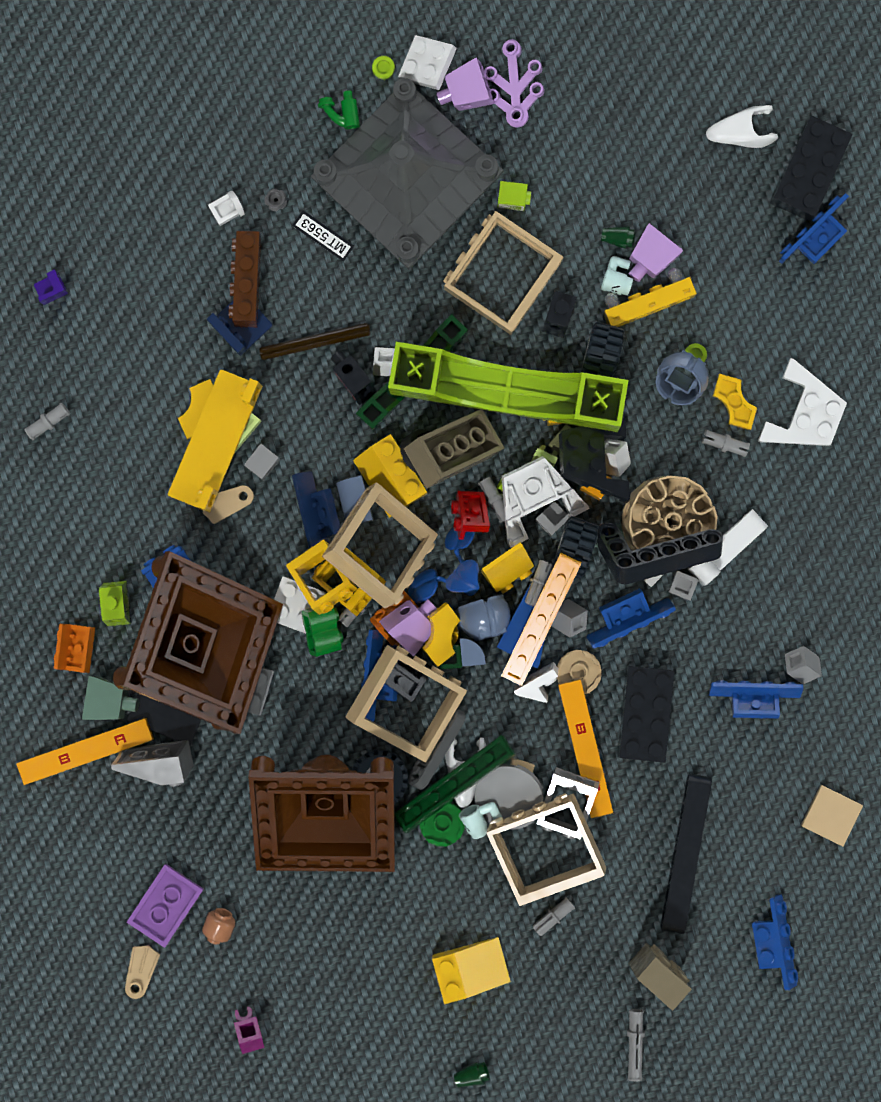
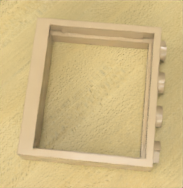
M495 211L492 216L489 214L483 221L482 226L484 229L481 233H475L470 240L469 245L471 247L468 252L465 253L463 251L456 261L458 266L455 271L450 270L443 280L446 283L444 290L512 335L564 257ZM496 225L550 260L508 323L454 287Z
M376 482L365 489L322 557L383 608H387L393 604L397 605L403 599L404 595L402 593L404 589L409 587L414 581V573L425 563L424 557L434 548V541L438 534ZM374 502L421 541L391 590L343 551Z
M387 645L345 718L426 762L467 690L460 686L462 682L450 675L448 679L443 677L445 672L437 667L432 666L431 669L426 667L427 662L416 655L412 659L407 656L409 653L407 650L399 646L394 649ZM398 660L450 689L418 746L365 718Z
M574 793L568 796L567 794L559 795L554 798V801L549 803H537L532 809L527 811L523 809L518 810L511 817L505 819L503 817L496 818L488 826L486 833L519 906L605 876L606 865ZM569 807L593 862L524 886L500 832Z

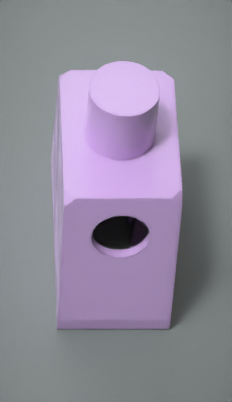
M477 58L447 74L445 80L448 88L437 92L441 105L452 101L454 107L459 111L494 104L482 63Z
M649 223L629 258L635 266L628 274L637 282H640L646 273L655 278L675 261L683 250Z
M429 599L419 608L408 600L379 622L397 642L414 656L430 637L431 623L428 616L437 608Z

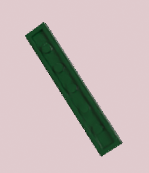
M504 735L499 736L396 811L394 817L404 833H409L514 757L516 753Z

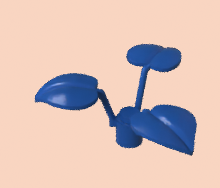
M454 527L448 532L445 538V547L448 550L454 549L460 564L447 579L437 576L435 569L421 572L414 579L408 591L409 597L415 603L426 601L432 597L437 590L439 581L446 583V588L449 591L464 592L467 596H472L479 590V567L477 562L472 559L464 561L459 553L460 549L469 546L475 532H465L464 540L458 539V532L454 531Z

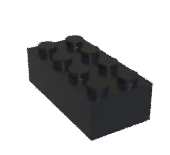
M811 115L803 128L770 204L811 222L817 215L853 134Z
M626 665L617 757L666 763L674 670Z

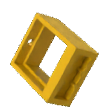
M324 539L286 565L309 605L319 615L331 611L336 603L349 599L353 592L357 590L355 584L335 568L343 583L318 600H315L301 575L325 560L322 555L329 544Z
M345 547L343 550L382 584L386 583L378 573ZM326 560L315 569L312 579L329 592L333 588L326 582L335 573L336 569ZM358 588L348 601L341 600L339 602L355 616H358L372 598L361 588Z

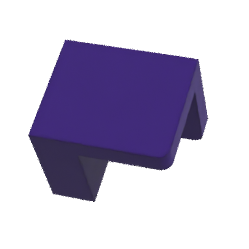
M55 269L46 273L48 278L34 284L39 295V302L43 305L68 294L59 273Z

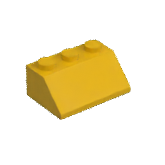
M391 434L369 447L353 460L369 487L377 482L405 507L428 494L416 473L404 462L400 448Z

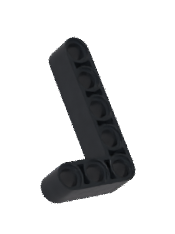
M606 522L598 527V549L614 579L624 585L717 560L722 555L723 535L715 529L701 531L631 551L616 524Z

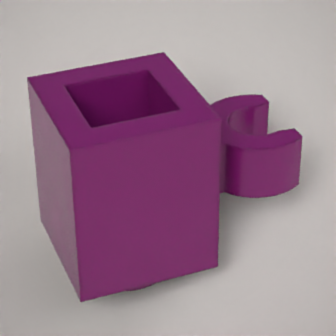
M247 1007L248 1014L245 1017H241L238 1010H235L237 1022L234 1023L242 1054L264 1048L257 1017H253L250 1007Z

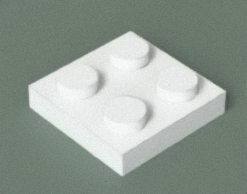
M415 35L398 77L400 79L408 78L414 84L440 90L457 48L452 44Z
M282 577L274 600L283 604L277 623L306 633L302 620V610L309 609L311 606L294 580ZM307 585L315 600L326 594L324 591Z

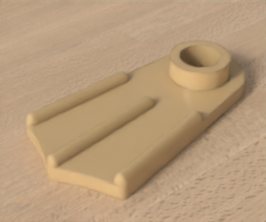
M239 486L219 492L210 513L203 510V514L213 524H216L250 505L254 499V493L248 486ZM242 492H246L248 495L244 501L240 498Z
M149 945L132 947L125 991L133 999L141 998L145 994L160 958V953ZM132 985H138L139 992H133Z

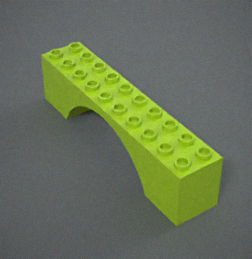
M396 342L388 389L392 395L618 432L622 423L629 380L583 372L558 373L515 368L463 357L443 349Z

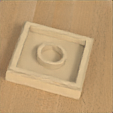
M820 785L801 826L836 844L844 846L863 805Z

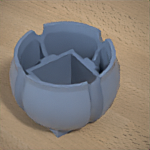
M684 350L667 356L656 372V388L659 394L664 399L671 398V403L676 405H688L695 402L702 396L708 386L709 375L705 366L706 363L699 357L696 358L692 353ZM675 367H681L690 371L695 378L691 379L676 370Z
M503 595L489 597L486 602L481 599L458 608L459 624L462 630L474 639V642L499 636L507 632L506 629L511 616L509 604Z

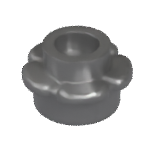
M272 189L265 196V204L272 211L283 209L287 204L286 194L282 190Z

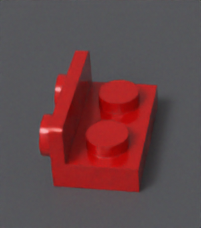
M457 491L456 499L451 502V513L455 514L454 531L458 532V539L464 540L465 532H489L490 523L485 493Z

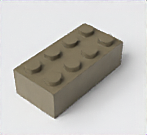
M480 409L418 437L406 446L404 450L426 489L490 459L503 450L504 446L484 411Z
M646 943L628 963L636 978L672 1011L692 990L688 985L690 980L681 970V967L672 959L669 961L664 952L655 944L651 947Z

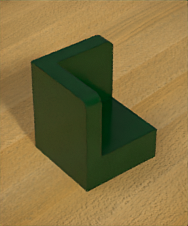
M460 645L453 646L455 654L443 662L439 669L462 668Z

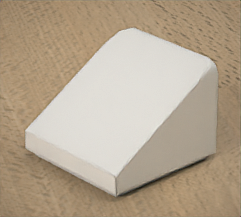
M375 347L374 375L390 376L395 348Z

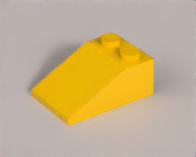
M520 542L482 568L481 572L496 593L501 591L504 594L514 587L511 582L517 578H520L522 581L532 574L530 569L534 565Z
M499 937L432 955L444 1004L466 999L511 982Z

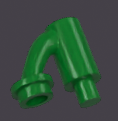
M352 91L343 92L344 100L341 101L343 116L337 114L332 108L335 106V102H333L331 97L319 99L318 108L324 109L334 123L347 130L360 127L357 100L353 99Z

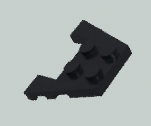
M622 418L621 427L618 432L584 426L561 431L559 434L561 477L587 488L589 486L600 490V493L603 495H612L619 498L620 502L628 503L630 501L629 481L606 478L604 439L623 441L626 438L625 418Z

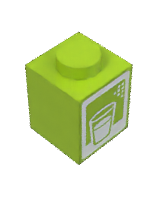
M500 181L497 208L524 211L525 205H530L531 191H527L528 184Z

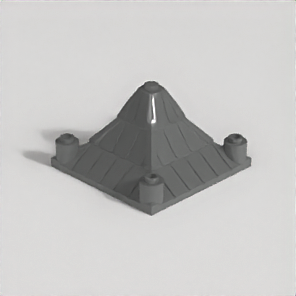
M402 78L395 82L393 93L328 160H320L316 163L311 178L410 270L504 172L498 166L495 157L483 153L416 90L412 80Z

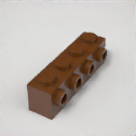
M236 231V238H232V252L236 253L235 260H231V274L235 275L234 282H230V296L234 297L233 305H229V319L233 320L235 327L257 328L261 236L258 231Z

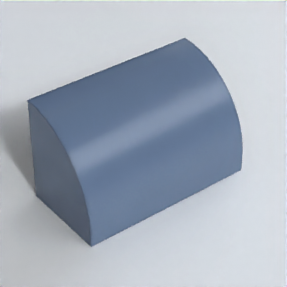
M361 475L336 483L345 520L365 491ZM371 510L368 511L361 524L373 521Z
M459 638L462 666L486 664L484 653L478 644L469 639Z

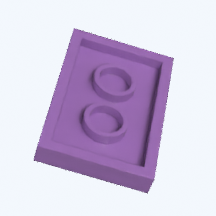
M165 864L126 923L165 948L204 888L168 864Z

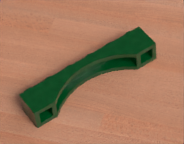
M451 314L423 346L451 352L468 334V329ZM389 381L356 412L357 417L373 432L406 398L390 394L388 389Z

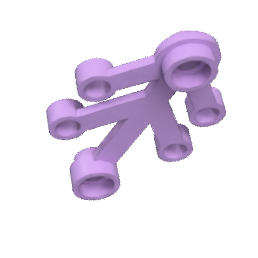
M511 39L506 41L502 48L504 55L508 58L510 83L501 77L492 66L485 68L484 72L488 81L494 82L511 96L512 105L500 98V94L496 89H490L491 93H496L494 104L506 112L507 122L512 127L519 128L527 123L529 108L537 98L544 94L545 89L541 83H533L530 86V94L521 103L520 95L533 78L542 72L543 67L538 60L530 61L528 71L519 81L517 58L522 53V47L516 40ZM510 45L515 46V49L512 52H508V47ZM534 64L539 65V68L536 71H532V66ZM494 71V76L489 78L487 76L488 72ZM535 87H541L539 93L533 92ZM516 112H520V117L518 119L513 118V115Z

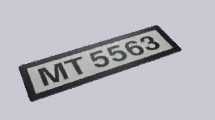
M305 211L300 213L292 225L342 261H345L354 248V245Z

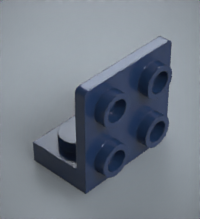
M229 305L217 316L213 313L207 318L212 327L239 356L246 352L273 326L258 309L257 328L235 327L233 320L229 319Z

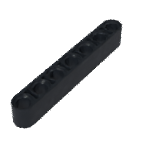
M690 773L687 776L661 919V930L684 934L686 930L712 777Z

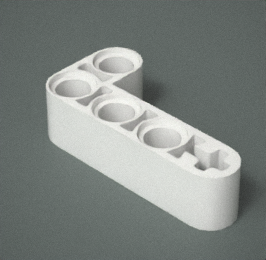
M753 509L750 510L723 535L722 555L719 559L688 567V571L695 578L699 579L702 586L707 585L721 572V569L759 536L768 525Z

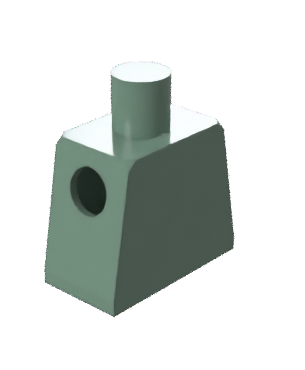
M89 676L82 719H124L125 711L137 712L139 698L128 697L129 690L118 689L113 681L99 676Z

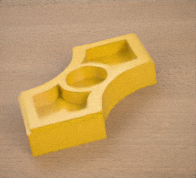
M718 374L713 397L718 398L726 406L729 414L728 424L751 430L757 407L749 404L743 397L740 379Z
M211 379L189 388L191 392L190 406L178 418L187 439L192 437L212 390L213 383Z
M446 602L428 616L431 623V634L429 640L423 646V650L436 667H439L455 654L451 639L456 625L460 622V619Z

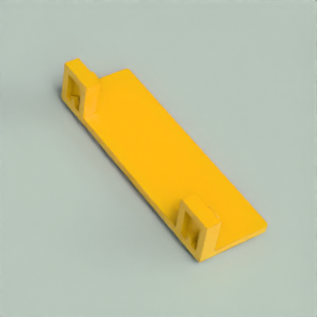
M224 370L219 371L169 489L168 496L210 513L263 387L258 381L251 378L247 380Z

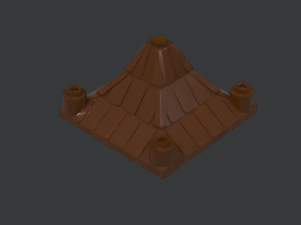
M165 551L164 556H159L152 562V573L157 577V581L127 666L119 667L114 672L113 682L120 690H132L211 723L216 730L241 734L283 604L171 551Z
M328 754L320 755L309 761L302 769L282 773L274 772L275 762L267 756H258L252 760L248 778L256 871L395 872L394 763L391 759L386 757L374 759L370 765V773L349 770L344 762Z

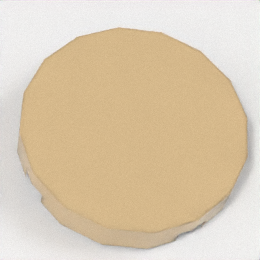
M570 651L561 657L557 664L558 683L562 684L581 679L584 694L593 691L601 680L600 663L593 654L587 651Z

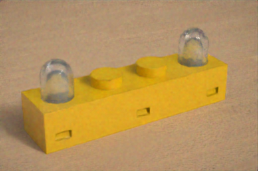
M671 268L668 271V278L671 284L662 287V284L649 289L650 293L642 296L641 293L634 294L628 297L629 301L620 304L615 293L606 294L604 301L607 310L604 311L603 315L607 324L620 327L694 298L697 293L691 278L684 279L678 268Z

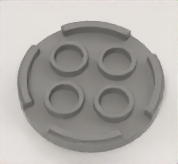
M501 765L480 780L475 788L476 805L482 806L489 802H494L503 819L511 817L518 810H530L535 804L543 802L544 799L542 785L538 778L530 770L520 765ZM490 812L483 815L489 823L493 821ZM535 820L530 821V822H527V823H524V824L519 825V826H516V827L511 828V829H509V830L520 829V828L526 827V826L530 825L532 822H534Z

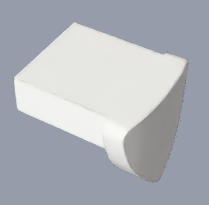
M229 191L225 196L208 205L220 226L239 215L240 217L245 215L242 205L233 191Z

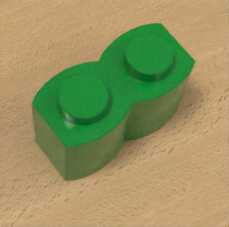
M312 608L302 610V620L310 655L318 657L341 650L343 635L337 629L339 614L336 608L320 615Z

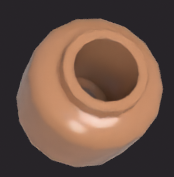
M216 908L207 914L202 932L210 943L220 944V942H227L231 938L235 927V919L232 913L223 908Z

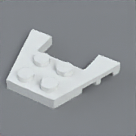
M790 358L782 378L803 386L804 389L788 430L765 422L758 442L830 446L847 403L796 360Z
M543 456L501 476L506 539L510 548L529 539L521 522V517L559 498H562L567 513L570 516H576L590 509Z

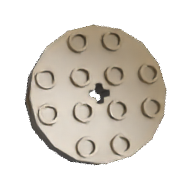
M660 476L644 481L631 492L630 501L623 508L621 527L629 548L636 550L701 531L716 530L717 513L711 499L707 495L708 493L701 485L686 477ZM667 518L672 521L671 525L667 523Z

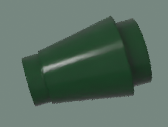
M630 227L603 228L601 241L624 249L628 247L633 248L635 230L630 229Z
M476 1062L454 1074V1080L458 1088L485 1084V1081L490 1080V1075L485 1062Z

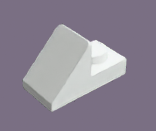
M552 662L527 676L522 686L515 683L514 693L518 696L547 703L548 694L542 685L548 686L556 681V677H558L556 664Z

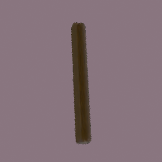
M368 323L261 347L259 348L261 359L266 360L369 336L371 332Z

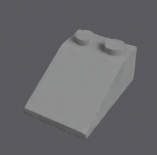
M188 740L132 747L120 751L111 764L112 770L159 785L169 784L171 787L183 784L194 766Z

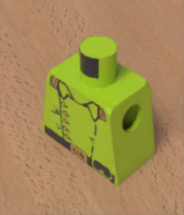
M127 581L103 583L99 587L102 621L107 626L131 624Z

